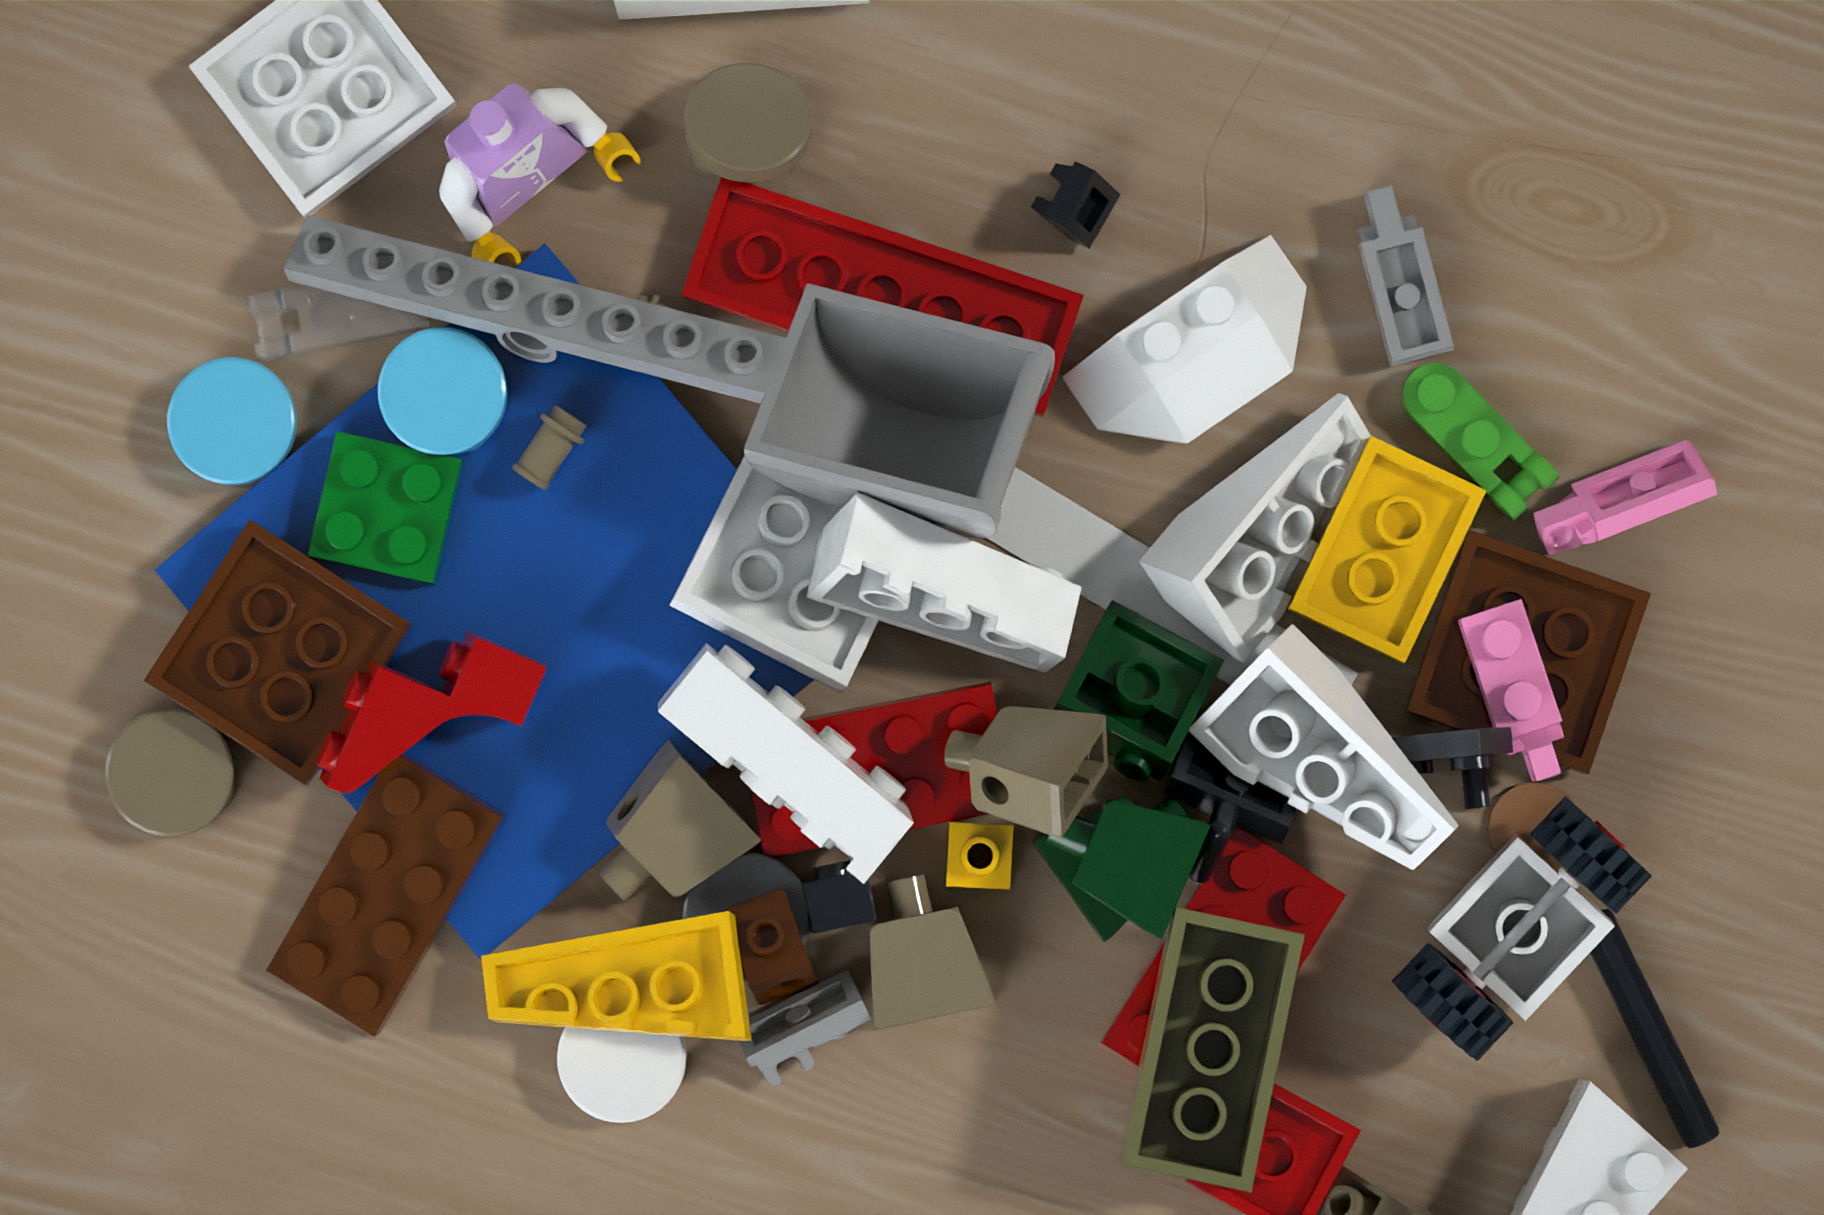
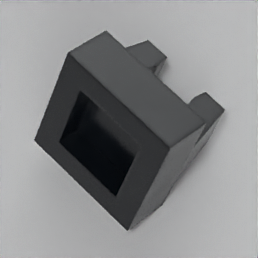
M1076 161L1073 166L1056 163L1050 175L1061 184L1058 192L1052 201L1036 196L1031 208L1062 232L1069 240L1090 249L1121 194L1094 169Z

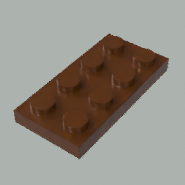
M401 754L380 771L266 971L373 1037L377 1036L383 1030L507 815L407 754Z

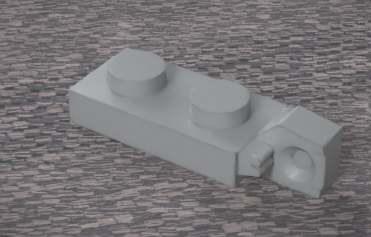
M1392 185L1367 191L1363 198L1370 225L1357 229L1360 239L1358 246L1390 367L1452 352L1454 344L1423 227H1418L1414 214L1400 217Z

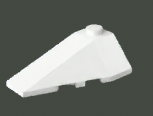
M1340 393L1336 394L1178 514L1139 560L1165 602L1238 661L1244 663L1283 616L1292 596L1284 591L1300 559L1310 562L1318 545L1311 537L1326 507L1332 508L1337 505L1364 446L1371 436L1348 396Z
M1293 624L1262 652L1189 729V732L1233 775L1252 785L1258 781L1287 796L1289 798V805L1304 813H1307L1310 809L1343 826L1346 835L1412 870L1423 862L1459 826L1339 668Z

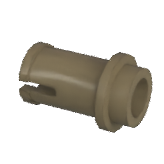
M557 405L553 407L549 415L542 412L539 418L544 421L518 462L514 463L512 467L518 474L546 491L550 486L549 483L576 443L583 445L585 442L581 435L587 427L582 421Z

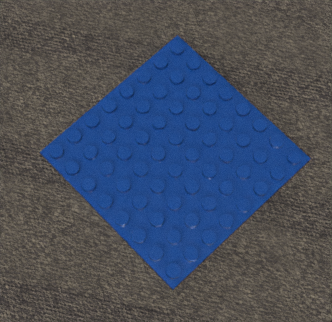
M546 243L516 267V269L580 285ZM449 323L445 327L460 329L476 336L496 355L506 376L508 396L506 409L499 426L483 445L475 451L450 456L462 459L464 462L436 584L432 585L320 559H311L413 624V627L388 663L387 667L442 689L446 679L439 676V670L444 656L453 641L462 644L467 631L538 660L547 667L522 726L493 716H460L440 724L404 752L507 815L447 917V921L481 960L482 955L493 952L621 844L607 826V818L659 749L668 740L701 774H704L717 763L713 757L658 712V702L706 643L718 653L724 645L739 653L755 668L749 677L769 693L777 685L792 697H795L812 683L814 679L669 606L737 469L659 377L560 351L552 362L530 361L505 349L498 342L495 334ZM378 383L155 569V572L188 611L249 519L308 556L336 431L409 447L390 430L382 416L378 402ZM557 405L582 421L587 427L581 435L585 442L583 445L578 443L574 445L549 483L550 486L546 491L518 474L512 467L514 463L518 462L544 421L539 418L542 412L549 415L553 407ZM380 772L355 791L341 793L356 812Z

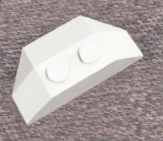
M1269 235L1223 261L1117 333L1066 373L1062 380L1098 431L1188 444L1293 372L1307 286L1276 241Z

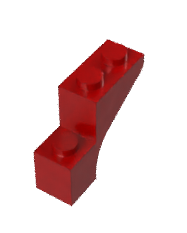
M469 631L466 632L462 644L453 641L444 656L439 670V676L446 679L442 689L371 660L366 672L363 673L357 670L347 686L342 706L348 708L349 711L340 732L330 730L323 741L316 760V766L323 768L320 779L326 787L338 792H353L437 726L456 717L486 715L501 718L522 726L547 667L538 660Z

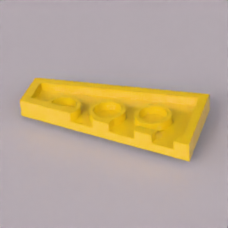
M730 911L481 956L488 1019L494 1022L752 1041L735 915Z

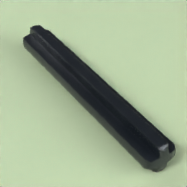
M1609 908L1602 909L1601 911L1611 919L1615 926L1590 954L1684 1145L1688 1148L1702 1146L1719 1135V1127L1613 911Z

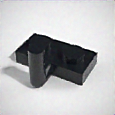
M1511 727L1479 728L1391 737L1419 774L1434 773L1433 760L1450 759L1451 771H1462L1465 809L1491 807L1487 768H1490L1489 755L1513 753Z
M1187 736L1177 755L1163 793L1191 807L1211 814L1208 822L1211 826L1189 875V878L1197 883H1206L1210 880L1235 825L1282 844L1297 809L1288 804L1289 798L1272 788L1258 781L1252 785L1233 775L1201 742Z

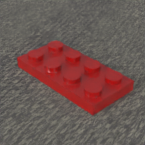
M990 681L801 718L819 733L826 725L831 727L856 748V751L850 757L869 773H871L876 765L881 767L906 788V791L900 798L907 803L914 822L908 830L988 815V813L977 810L971 802L969 772L946 767L945 748L948 738L954 730L983 735L997 715V709ZM751 790L763 855L775 857L820 848L800 831L801 828L790 818L793 813L785 805L780 809L769 805Z
M1236 826L1210 880L1206 883H1200L1184 909L1305 934L1297 969L1298 973L1346 894ZM1165 940L1101 1040L1103 1045L1138 1067Z

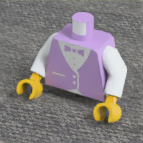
M515 82L507 85L490 100H483L477 103L471 109L469 117L446 137L444 142L450 161L446 164L440 184V198L465 239L469 242L475 241L472 248L473 258L494 263L496 257L504 253L514 265L518 266L521 263L520 253L500 235L491 233L490 230L493 225L495 228L580 159L588 152L587 147H594L595 159L609 179L615 182L623 181L617 170L612 166L615 158L624 154L630 155L639 165L641 163L639 155L628 139L621 133L612 132L607 134V124L571 90L566 88L536 89L531 93Z

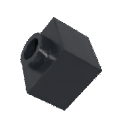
M850 860L814 867L816 880L803 883L814 934L877 920L869 878L863 884L846 870Z

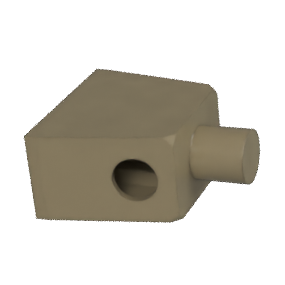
M1008 706L999 711L983 735L954 730L946 744L945 765L947 768L969 772L971 802L977 810L1051 836L1062 838L1108 769L1106 716L1094 713Z
M668 740L608 816L607 826L614 837L625 848L599 874L624 901L651 876L675 898L682 896L753 848L761 841V838L749 822Z
M924 874L887 882L895 920L869 926L873 1023L875 1031L995 1005L993 993L958 906L932 912Z

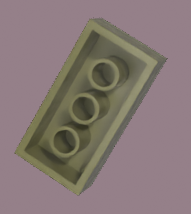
M1175 908L1167 928L1119 1158L1122 1165L1252 1192L1305 934L1188 909Z

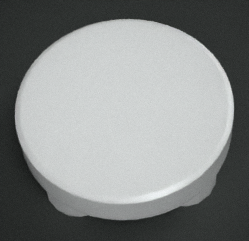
M564 1028L557 1051L559 1076L565 1091L573 1102L589 1115L615 1123L638 1121L653 1115L663 1108L679 1089L685 1074L687 1060L683 1036Z

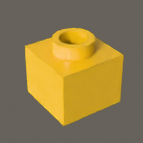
M949 822L946 886L1010 890L1014 825ZM977 843L987 845L993 855L991 863L983 869L974 868L967 859L969 848Z

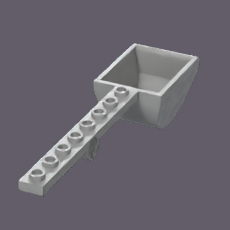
M309 215L306 216L284 266L288 281L495 334L498 342L505 349L530 361L552 362L560 351L760 403L761 405L743 449L747 463L758 472L794 491L841 509L859 492L965 538H985L996 533L1001 519V505L1039 398L1047 390L1054 370V350L1044 343L808 283L787 337L784 338Z

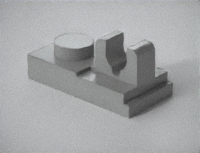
M846 969L749 1018L752 1041L739 1042L750 1067L757 1065L771 1086H778L782 1083L777 1070L778 1063L790 1057H796L799 1059L803 1069L807 1071L814 1066V1060L809 1050L810 1047L816 1048L830 1040L842 1039L850 1035L857 1026L872 1018L849 970Z

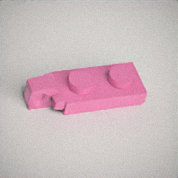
M1683 440L1572 483L1573 492L1560 500V503L1535 512L1534 518L1538 537L1548 555L1578 548L1581 543H1595L1596 540L1600 541L1717 495L1715 480L1690 441Z
M1520 599L1459 619L1458 624L1493 728L1511 727L1513 753H1507V755L1522 752L1532 782H1538L1561 774L1552 741L1564 738L1560 724L1562 718L1522 600Z

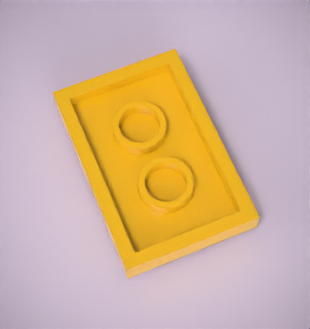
M1370 436L1287 610L1400 664H1404L1487 490Z

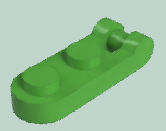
M1437 362L1423 364L1415 369L1404 382L1401 401L1408 417L1474 485L1487 490L1484 496L1509 520L1514 522L1527 509L1525 501L1539 488L1546 491L1559 479V475L1552 465L1534 451L1491 405L1449 365ZM1509 457L1521 471L1506 484L1493 471Z

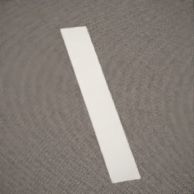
M1014 468L1001 505V519L997 531L993 536L985 538L1032 566L1048 567L1060 572L1065 580L1082 586L1080 595L1106 610L1111 600L1224 659L1216 677L1232 685L1262 652L1286 630L1275 624L1244 663L1234 659L1165 602L1139 562L1149 550L1148 546L1020 469ZM1322 652L1339 668L1352 685L1358 673Z

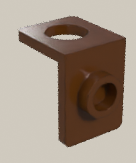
M776 889L731 905L725 909V911H730L735 915L741 964L749 988L759 1005L804 991L819 983L817 975L808 959L787 894L783 889ZM790 981V982H788V983H785V984H782V985H778V984H781V983H783V982Z

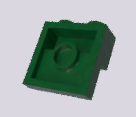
M1111 600L1053 710L1105 715L1107 753L1115 757L1113 761L1114 767L1124 776L1136 781H1146L1149 776L1161 781L1172 764L1224 659Z

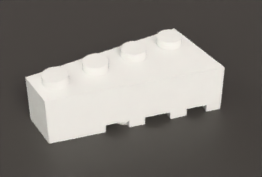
M706 643L658 702V712L722 766L729 769L733 764L741 770L742 773L739 776L741 780L766 803L778 809L783 805L793 812L790 818L801 828L800 831L820 848L826 847L831 849L835 845L848 855L850 864L846 870L864 884L914 823L907 803L900 798L906 791V788L881 767L876 765L871 773H869L850 757L856 751V748L831 727L826 725L819 733L802 720L800 716L806 710L805 707L781 687L775 685L769 693L753 681L749 676L755 668L735 650L724 645L718 653Z

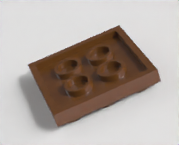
M249 519L147 674L144 682L304 786H309L320 769L319 766H316V760L325 737L330 730L340 732L349 711L348 708L342 706V700L353 674L357 670L365 673L371 660L387 666L413 627V624Z
M1468 530L1459 551L1404 712L1456 730L1493 728L1458 620L1521 599L1562 718L1560 724L1564 738L1552 741L1558 764L1561 767L1588 775L1651 593Z

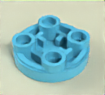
M434 327L418 331L405 338L387 357L378 381L379 407L390 430L409 447L431 455L455 456L477 450L499 426L507 404L506 376L496 355L476 336L455 328Z
M224 357L199 365L179 383L169 404L167 429L175 453L192 472L217 484L238 486L265 478L284 462L295 441L297 412L287 385L271 370L249 359Z

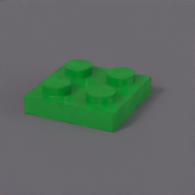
M336 431L308 556L435 585L464 461L446 455L426 454L410 447Z

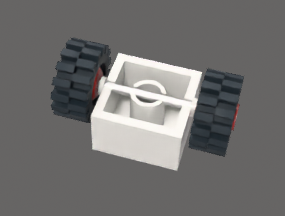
M1566 796L1537 825L1530 835L1567 871L1561 867L1556 870L1515 832L1428 925L1429 932L1467 966L1462 972L1444 954L1427 943L1392 980L1398 990L1419 1009L1421 1014L1445 1036H1448L1454 1044L1462 1048L1466 1054L1473 1057L1476 1061L1513 1024L1511 1018L1481 989L1487 985L1526 1021L1614 928L1615 925L1611 919L1577 889L1580 884L1576 880L1617 914L1652 877L1643 866L1624 850L1625 846L1597 820L1594 822Z

